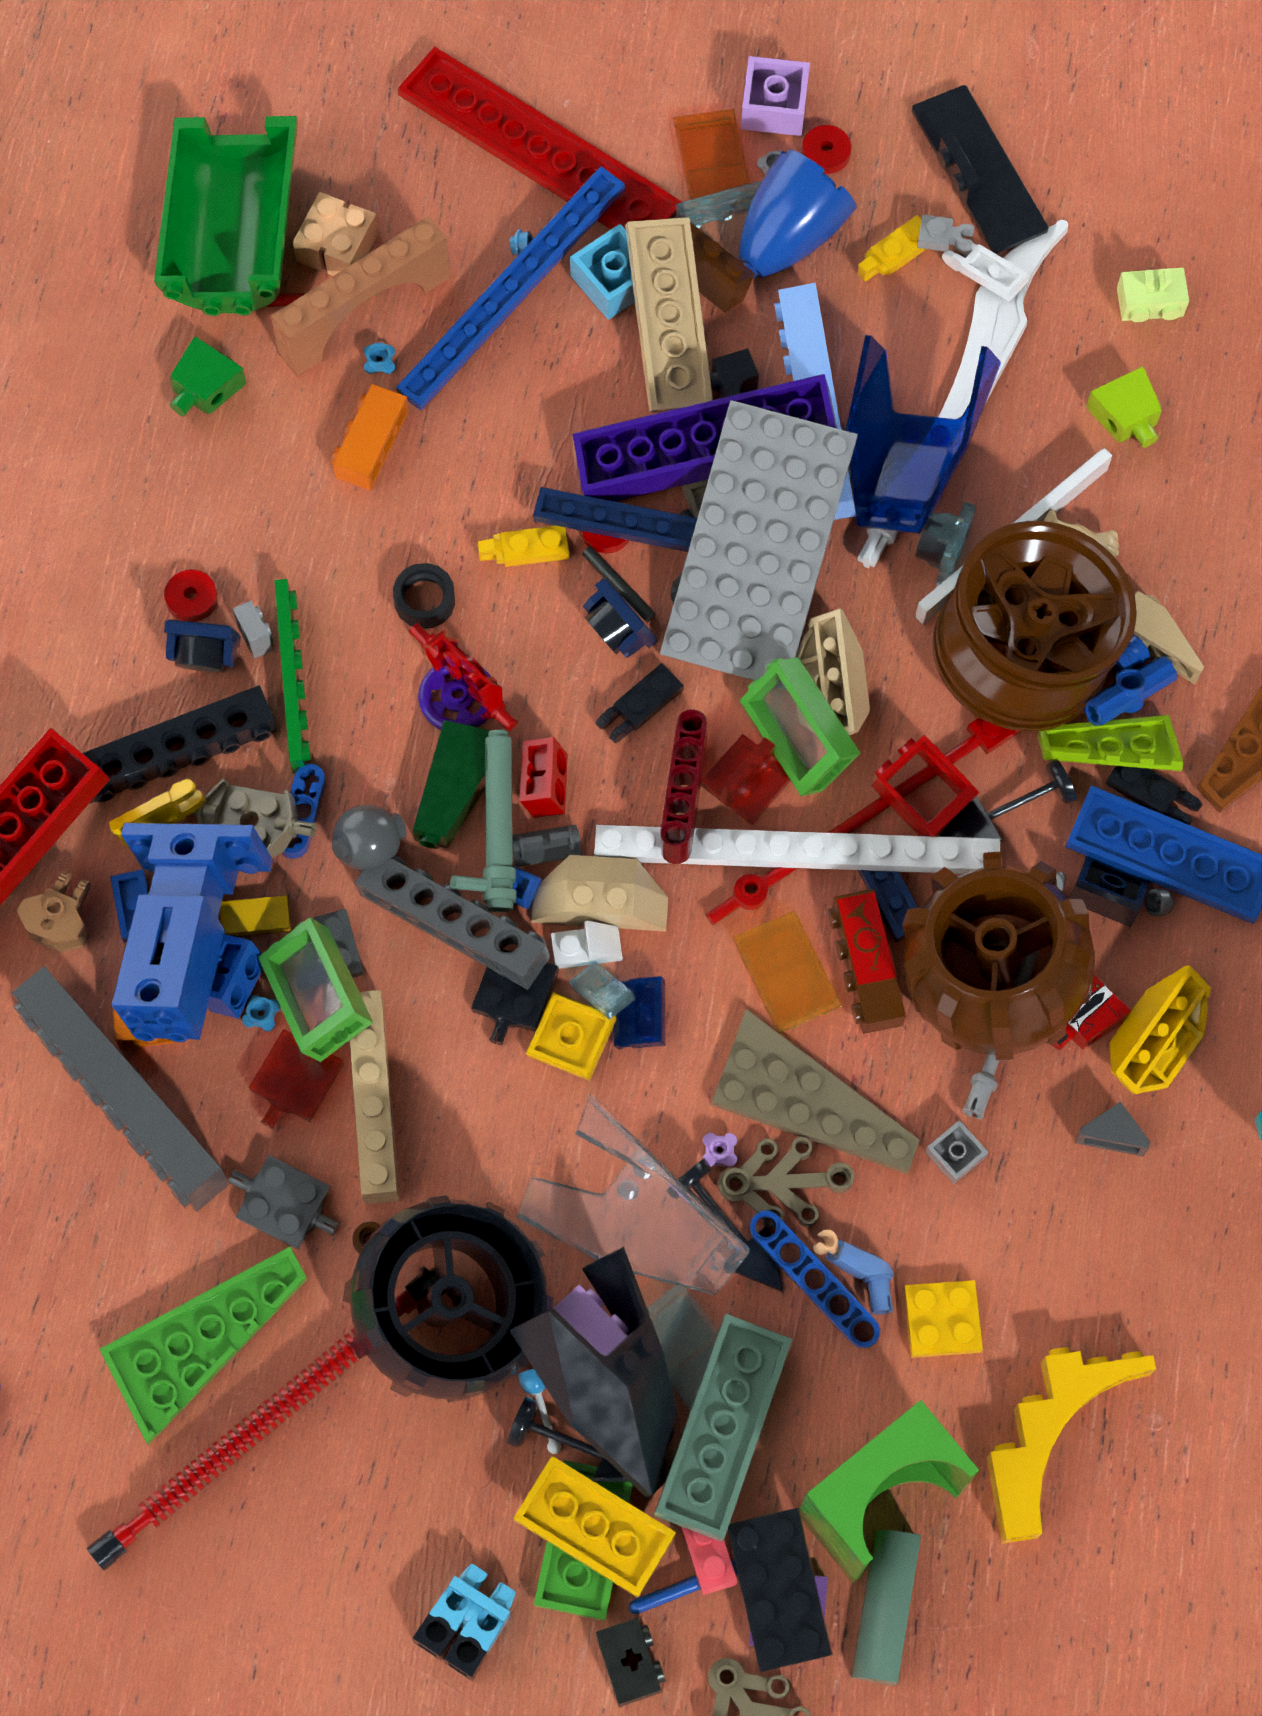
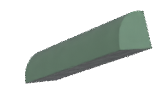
M893 1530L875 1531L871 1553L873 1560L870 1561L851 1678L895 1686L898 1683L921 1535Z

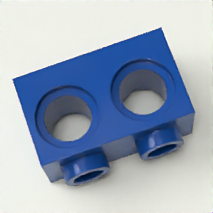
M223 934L207 1008L210 1012L239 1019L263 970L258 958L262 953L251 940Z

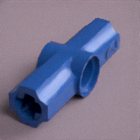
M1166 656L1157 657L1137 670L1125 669L1117 674L1114 684L1100 691L1094 698L1087 701L1083 711L1088 721L1095 727L1097 725L1102 726L1123 712H1137L1143 707L1144 699L1177 680V671L1174 669L1172 661Z

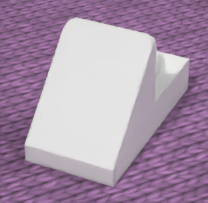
M584 921V929L551 933L554 962L559 969L623 961L618 926Z

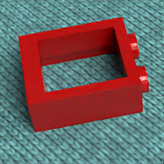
M924 734L917 742L910 738L898 750L901 756L894 763L889 759L874 772L878 778L871 786L918 836L934 837L980 792ZM916 754L957 794L928 824L887 782Z

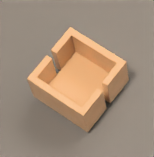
M319 192L293 240L296 262L322 271L324 268L323 250L325 251L324 257L327 274L334 276L366 256L372 248L379 234L376 213L353 204L346 208L345 201Z

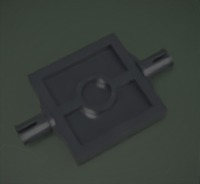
M503 949V952L510 953V951ZM546 962L528 990L492 969L486 968L471 1009L473 1013L489 1017L496 1023L489 1038L490 1042L494 1044L497 1042L498 1045L502 1046L509 1027H522L536 1031L560 971L557 965Z

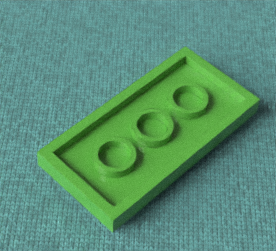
M567 1460L563 1462L591 1480L598 1468ZM596 1482L626 1502H630L633 1487L631 1482ZM547 1542L534 1606L606 1621L613 1582Z

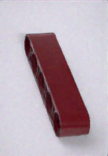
M695 709L682 712L677 719L661 823V854L664 860L672 864H681L687 861L692 852L707 748V719L704 713Z

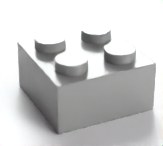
M252 601L233 608L237 626L253 658H258L273 651L271 643L274 642L271 636L272 633L267 622L264 623L259 606L255 607Z
M960 1120L932 1142L925 1151L953 1184L957 1183L981 1163L989 1153Z

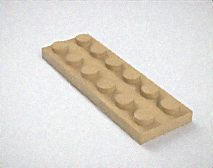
M690 218L627 222L625 228L649 413L666 412L712 401Z

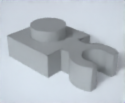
M923 214L917 248L948 252L949 245L951 244L962 251H970L972 240L964 239L962 236L973 237L975 226L962 224L954 227L953 218Z

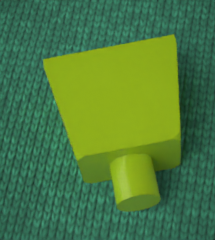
M1143 366L1090 392L1086 405L1087 409L1116 441L1123 442L1135 436L1142 448H1146L1158 440L1159 436L1153 427L1158 423L1162 410Z

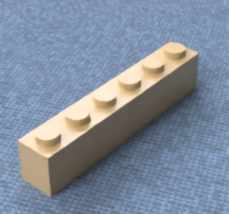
M381 990L364 991L359 993L373 1023L350 1040L361 1195L364 1204L399 1201L384 1002Z

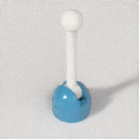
M534 1369L518 1374L522 1389L530 1395H535L544 1426L552 1429L541 1394L546 1388ZM548 1438V1451L552 1454L560 1452L561 1443Z

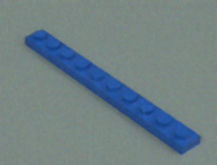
M601 166L397 385V393L407 396L408 402L422 411L625 191V183Z

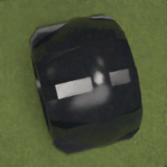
M447 1195L432 1197L425 1202L403 1209L385 1221L364 1244L352 1278L345 1283L343 1301L350 1303L351 1318L357 1335V1339L351 1343V1346L358 1359L368 1356L378 1370L392 1380L390 1390L404 1397L416 1393L435 1399H447L448 1403L461 1401L497 1388L528 1363L529 1360L509 1330L552 1308L553 1298L548 1296L546 1275L540 1259L545 1255L537 1240L531 1242L520 1227L504 1215L505 1209L491 1202L481 1205L466 1200L449 1199ZM433 1248L436 1282L423 1290L418 1297L417 1311L419 1315L403 1326L395 1306L397 1277L402 1266L412 1254ZM452 1249L468 1255L484 1270L494 1289L496 1314L473 1303V1290L470 1284L464 1278L454 1275ZM442 1292H445L451 1298L453 1308L443 1304L441 1301ZM459 1317L490 1332L476 1350L461 1355H445L428 1350L418 1344L407 1333L421 1322L438 1328L447 1326Z

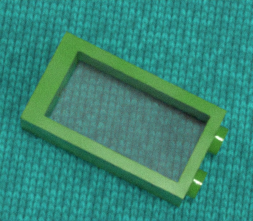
M798 657L790 659L777 658L767 665V672L761 678L756 679L748 686L749 691L739 701L801 797L822 792L861 753Z
M310 917L306 921L299 923L294 930L281 940L274 942L268 950L258 956L301 1053L321 1062L373 1023L331 931L325 925Z

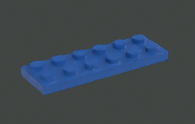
M1092 785L1090 786L1065 846L1066 848L1255 924L1262 908L1261 854Z

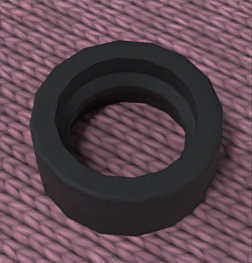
M429 563L414 564L404 569L396 578L393 586L394 605L400 619L409 626L419 623L424 629L434 628L443 624L452 615L455 607L454 583L449 574L441 567ZM430 581L441 587L444 597L438 607L430 611H418L408 606L405 601V593L411 585L417 582Z

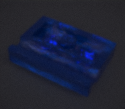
M662 976L629 979V981L614 980V1016L617 1019L614 1024V1047L618 1050L626 1047L666 1046L665 979Z

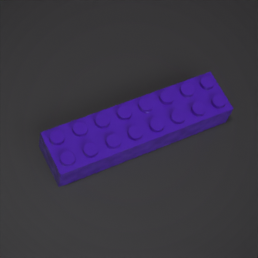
M825 374L573 433L582 492L584 496L618 501L709 479L730 400L837 428L830 389Z

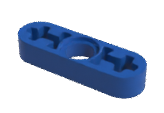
M306 764L297 770L290 791L295 799L296 806L298 804H307L311 807V813L308 817L298 818L299 821L316 823L326 787L324 772L315 764ZM310 775H315L318 783L313 782L309 791L310 796L305 795L306 784L303 779H309ZM297 834L301 844L296 843L293 848L287 846L282 854L291 859L302 857L309 848L311 837Z

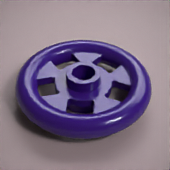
M445 666L438 672L432 668L423 678L418 692L419 707L427 721L440 730L444 720L477 728L483 725L488 720L481 717L486 712L483 706L474 715L467 711L475 700L467 689L469 686L461 678L458 681L453 680L446 683L444 676L448 675L449 672ZM483 668L485 674L488 677H491L490 674ZM432 690H442L441 702H432ZM455 691L463 693V696L458 699L453 698L451 695ZM446 708L453 712H459L456 720L443 717Z

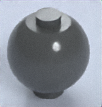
M363 804L352 807L339 818L335 825L332 850L337 858L355 870L363 871V869L377 867L390 858L393 859L397 854L400 840L405 838L407 834L405 822L399 814H390L387 810L376 805Z

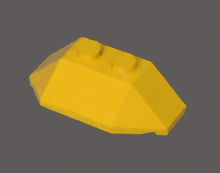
M1190 965L1182 967L1148 988L1109 1042L1111 1073L1132 1094L1168 1088L1205 1035L1208 1014L1207 997H1210L1211 987Z

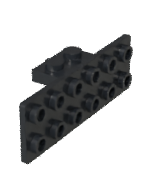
M966 85L959 86L912 106L911 111L936 153L941 167L945 169L954 190L960 195L993 253L998 254L1048 232L1049 227Z

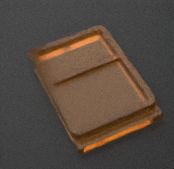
M734 108L674 117L675 135L691 204L752 196Z

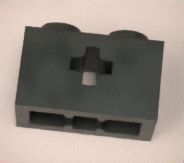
M638 1618L596 1632L599 1648L619 1707L661 1693L660 1683L666 1681L659 1660L654 1662L651 1660L648 1648L654 1646L647 1624L640 1626ZM632 1651L634 1657H641L642 1660L637 1665L638 1670L632 1671L630 1666L623 1667L621 1662L626 1660L627 1652Z

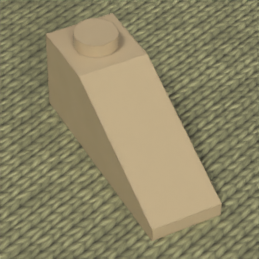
M1137 590L1135 593L1137 616L1133 634L1143 641L1152 659L1166 656L1172 661L1177 674L1195 685L1204 669L1203 664L1167 609L1160 605V602L1155 597L1148 594L1144 595Z

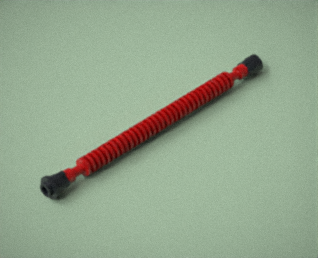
M425 1266L419 1269L421 1273L404 1286L406 1290L395 1298L397 1301L395 1306L399 1318L404 1313L409 1315L417 1308L418 1297L423 1290L436 1282L434 1267L430 1270ZM355 1328L351 1330L354 1335L353 1338L348 1333L344 1335L347 1341L346 1344L341 1339L336 1342L340 1347L339 1350L332 1345L329 1348L333 1353L331 1356L327 1351L322 1353L326 1359L324 1362L320 1357L315 1359L318 1364L317 1368L312 1363L308 1365L311 1373L303 1369L300 1372L304 1377L302 1380L298 1375L293 1377L297 1383L295 1386L291 1381H288L286 1383L290 1389L288 1392L282 1386L279 1389L283 1395L282 1397L274 1393L271 1395L275 1400L273 1404L269 1399L265 1400L264 1403L268 1407L266 1410L262 1405H259L257 1409L261 1413L260 1415L252 1411L250 1416L254 1420L250 1422L247 1417L242 1419L246 1425L244 1428L240 1423H237L235 1425L239 1431L237 1434L230 1429L228 1434L232 1437L228 1440L223 1435L220 1437L224 1443L222 1446L217 1441L214 1442L213 1445L217 1449L215 1452L208 1447L205 1450L209 1454L208 1458L201 1453L198 1456L202 1461L200 1464L195 1459L191 1461V1464L194 1466L193 1470L186 1465L183 1468L187 1473L186 1476L179 1471L176 1476L180 1481L176 1482L173 1477L168 1481L172 1485L170 1489L166 1484H163L161 1486L165 1492L163 1495L157 1489L154 1492L157 1500L154 1501L149 1496L146 1498L150 1504L148 1507L144 1502L140 1503L139 1507L142 1509V1512L127 1524L123 1522L112 1532L108 1530L90 1544L86 1549L97 1564L105 1571L127 1552L126 1548L137 1540L135 1536L151 1522L156 1528L160 1525L157 1517H160L163 1521L168 1519L164 1512L167 1510L170 1515L174 1514L173 1504L180 1509L183 1506L179 1501L180 1498L187 1503L190 1500L186 1495L188 1492L193 1497L198 1494L194 1489L195 1486L200 1490L205 1488L201 1483L203 1479L209 1485L212 1480L208 1475L212 1473L215 1478L220 1476L216 1469L219 1467L222 1472L226 1471L227 1468L223 1464L225 1461L232 1466L234 1462L230 1458L234 1455L239 1460L242 1457L238 1453L240 1449L244 1454L249 1452L245 1446L247 1443L252 1448L256 1446V1443L252 1440L254 1437L259 1442L264 1439L260 1432L263 1431L268 1436L271 1433L267 1428L269 1425L274 1430L278 1428V1425L275 1423L276 1419L281 1424L286 1421L282 1416L283 1413L288 1418L293 1415L289 1408L292 1407L297 1412L300 1409L297 1405L298 1401L303 1406L307 1404L304 1398L305 1395L310 1400L315 1397L311 1392L312 1389L317 1394L322 1391L318 1384L321 1383L326 1388L329 1385L326 1381L327 1377L332 1382L336 1380L333 1374L334 1371L339 1376L344 1373L340 1368L341 1365L348 1370L351 1367L347 1362L348 1360L355 1364L358 1360L354 1356L356 1353L351 1346V1343L357 1339Z

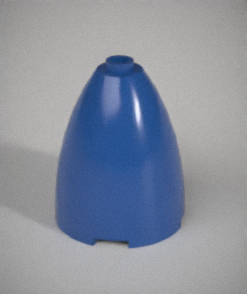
M792 149L788 153L782 151L767 171L750 204L743 225L738 259L755 273L753 279L756 276L764 278L778 273L809 256L830 239L857 209L856 202L850 193L841 185L836 188L835 182L823 173L825 169Z

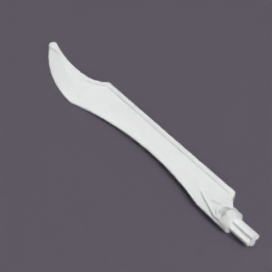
M1057 221L1055 225L1049 227L1047 233L1018 245L1004 257L1005 260L1029 274L1028 283L1010 302L982 285L977 291L967 345L952 389L930 433L906 469L887 491L867 528L869 537L857 558L859 562L863 563L864 567H875L885 546L893 544L899 531L908 527L922 525L1027 327V318L1023 307L1027 289L1045 257L1068 232L1067 221Z

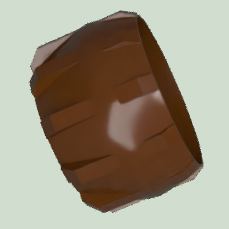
M1001 852L983 853L984 867L967 871L956 876L951 870L943 867L931 876L933 894L922 907L907 909L903 922L906 940L903 966L906 985L916 1012H921L924 1018L940 1032L942 1042L955 1050L963 1047L977 1053L995 1055L996 1060L1014 1059V1054L1033 1050L1045 1043L1054 1045L1066 1035V1027L1075 1018L1081 1006L1089 1003L1093 989L1095 950L1089 926V913L1083 899H1071L1057 887L1056 869L1042 861L1034 865L1030 871L1002 866ZM998 914L1012 915L1030 922V924L1018 930H1015L1008 920L1002 918H990L979 925L978 928L970 923L981 917ZM951 941L977 955L979 970L982 976L988 982H991V991L971 987L955 978L949 972L945 965V956ZM1051 945V958L1040 974L1021 986L1001 990L1002 984L1012 981L1017 976L1020 970L1021 958Z

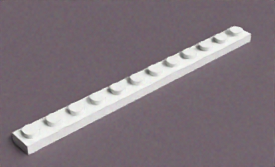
M596 825L594 856L637 859L641 863H669L664 860L661 854V827ZM695 828L690 858L681 864L937 873L943 867H946L954 874H963L967 871L984 867L983 853L1000 852V839Z

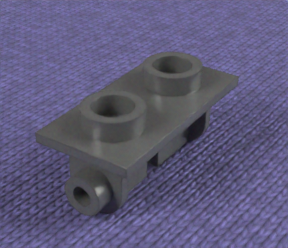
M577 825L513 835V853L516 867L564 860L569 855L582 856Z

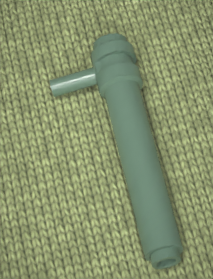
M492 730L488 733L489 737L485 738L486 868L483 869V878L453 875L450 880V886L452 889L482 891L483 902L486 903V907L490 912H509L513 910V903L516 902V890L513 889V883L516 882V869L513 868L512 738L508 737V731Z

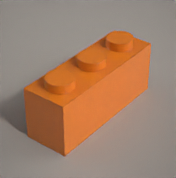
M371 384L367 394L363 393L357 404L358 413L354 420L350 419L344 431L345 439L341 447L337 446L331 457L335 478L371 491L409 413L407 396Z

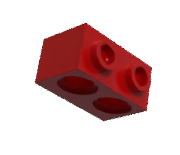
M554 737L522 741L519 802L534 818L565 814L568 754Z

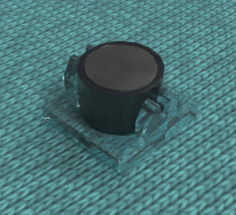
M964 502L959 516L950 513L939 514L931 511L927 519L915 557L925 560L930 566L939 569L936 581L938 586L955 572L972 526L976 510L973 504Z

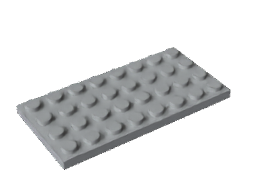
M730 400L660 655L754 681L761 678L767 672L766 667L773 660L796 657L858 434ZM782 681L776 686L786 689Z

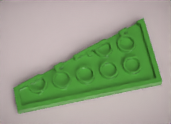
M291 1247L282 1250L99 1349L148 1445L307 1281V1277Z

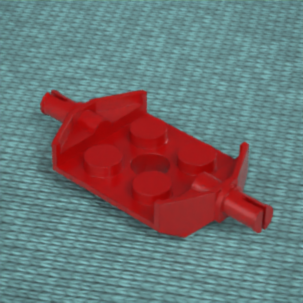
M419 623L414 624L410 628L409 634L421 644L434 670L438 672L445 666L446 670L455 680L458 681L461 678L469 686L467 689L471 696L486 709V712L481 715L483 719H496L508 732L514 729L518 721L505 710L502 686L497 684V680L494 677H488L480 664L458 647V641L455 638H447L445 636L447 631L443 630L436 635L433 633L430 635Z

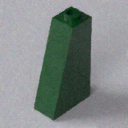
M444 720L413 827L414 839L420 845L430 849H437L438 846L447 848L485 790V738L489 737L488 733L490 730Z

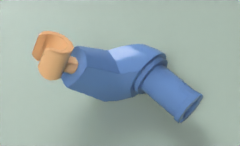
M827 1229L817 1233V1236L822 1238L826 1245L821 1242L813 1245L814 1252L819 1255L827 1253L826 1259L845 1273L868 1284L871 1314L880 1315L893 1312L889 1281L894 1277V1273L890 1264L872 1253L838 1240L837 1235L832 1230Z

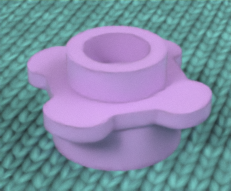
M707 1133L703 1137V1144L706 1146V1154L703 1158L707 1160L710 1167H732L736 1164L737 1157L734 1154V1146L737 1144V1138L734 1134L727 1133L725 1136H716L713 1133ZM722 1147L723 1152L718 1153L716 1149Z

